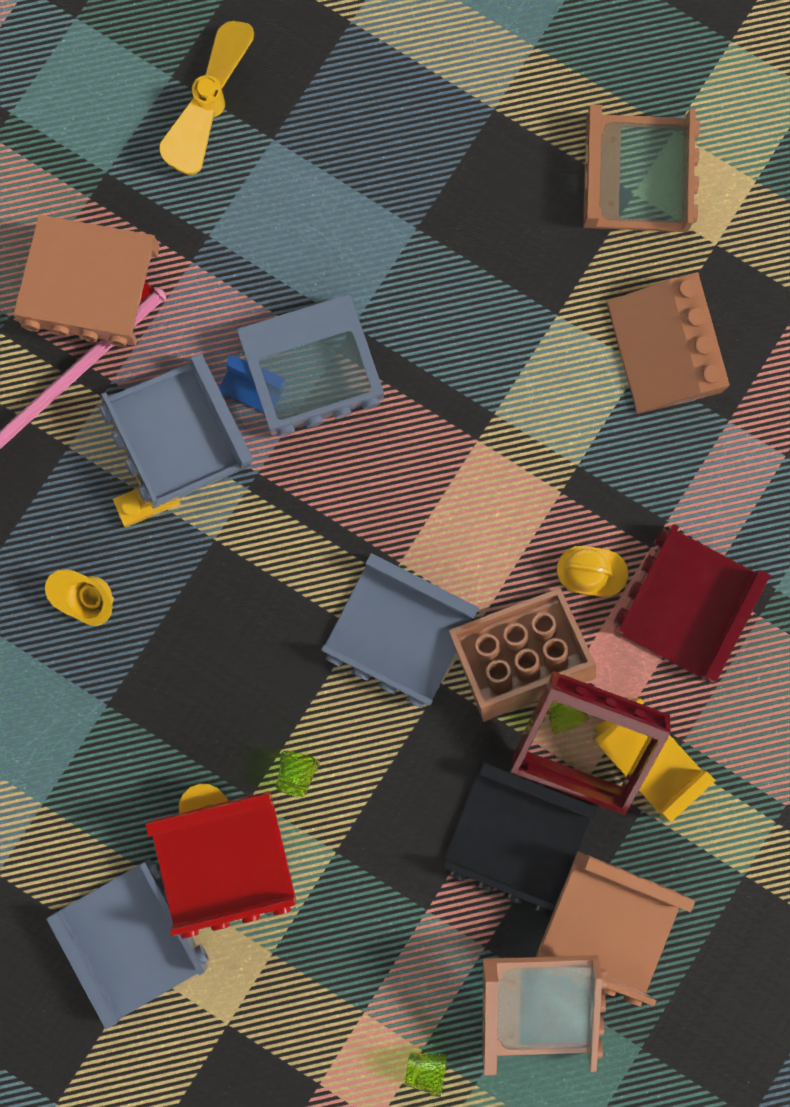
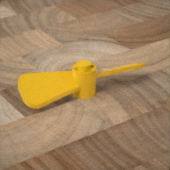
M229 21L218 29L206 75L200 76L194 81L192 85L194 98L160 143V153L163 160L183 174L194 175L202 169L213 117L220 115L225 108L222 88L254 39V31L250 24Z

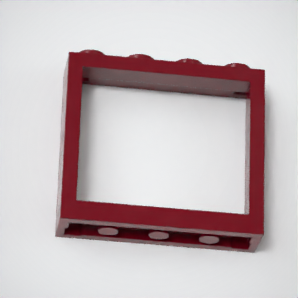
M553 671L513 753L511 773L546 785L553 790L573 795L580 800L597 804L607 810L610 809L625 815L671 733L670 715ZM552 701L648 736L621 786L528 752Z

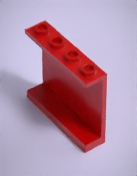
M271 791L150 820L145 824L148 837L153 836L173 923L170 929L171 936L180 934L181 939L190 938L198 935L199 929L211 927L212 931H217L229 927V922L242 919V923H249L259 920L261 918L260 914L272 911L274 916L290 912L291 906H295L297 899Z

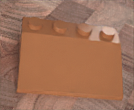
M698 272L668 279L607 301L608 311L637 414L720 394L730 386Z
M561 588L448 630L483 722L539 701L553 671L584 683L596 679L595 661Z

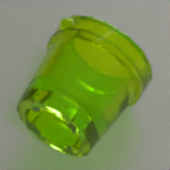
M552 701L547 711L553 735L578 727L590 720L587 713L556 701Z
M283 751L280 758L281 764L276 788L292 796L305 797L314 774L318 771L320 762L302 753Z
M410 1052L405 1085L431 1093L432 1096L441 1097L448 1055Z

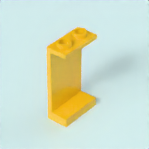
M635 698L634 700H632L637 703L644 704L641 698ZM603 720L594 729L596 735L591 739L617 768L627 776L648 736ZM669 735L639 792L665 820L672 822L716 780L707 771L701 770Z

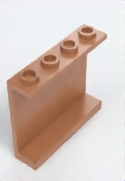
M39 215L13 313L14 317L24 329L34 332L46 329L62 337H68L69 334L79 335L81 339L89 342H97L100 339L106 340L111 345L117 347H126L127 344L136 346L137 339L133 334V329L150 258H157L160 248L155 235Z
M578 851L536 957L598 955L600 968L606 969L607 989H602V992L611 996H615L616 992L625 995L624 999L640 1007L642 1002L654 1006L656 1000L646 993L679 908L691 912L695 900ZM588 966L544 968L560 976L563 971L572 974V980L588 986L590 982L591 968Z

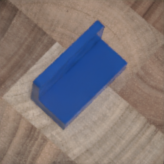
M230 354L225 364L227 373L219 387L221 394L264 413L248 362ZM261 368L275 410L286 387L285 378Z

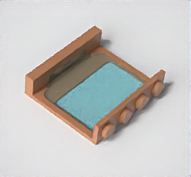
M590 105L586 115L583 228L688 232L692 224L696 223L698 219V205H694V194L698 192L699 177L694 176V170L699 162V148H695V138L699 136L700 121L695 120L696 109H689L685 118L602 115V105Z
M598 955L483 959L482 1057L484 1076L497 1075V1056L587 1053L590 1072H597V1059L603 1057L602 1041L599 1039V1036H604L603 1016H600V1012H606L605 994L602 992V989H607L606 969L600 968Z

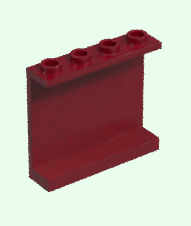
M673 524L667 530L663 528L657 536L655 544L658 545L654 556L649 554L644 561L641 570L645 573L641 581H635L630 588L627 596L631 600L626 609L621 607L614 619L617 627L614 632L708 682H717L771 575L761 569L757 571L748 569L678 532L679 526Z

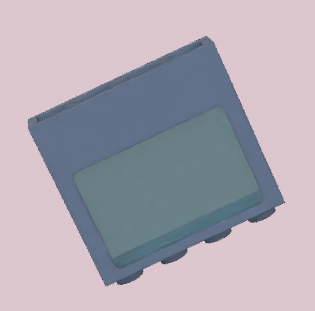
M351 294L237 329L271 436L275 434L278 437L290 435L295 432L294 428L306 425L307 428L316 427L323 423V419L334 416L335 419L344 418L352 414L351 410L362 407L363 410L372 409L380 405L379 401L384 399V391Z

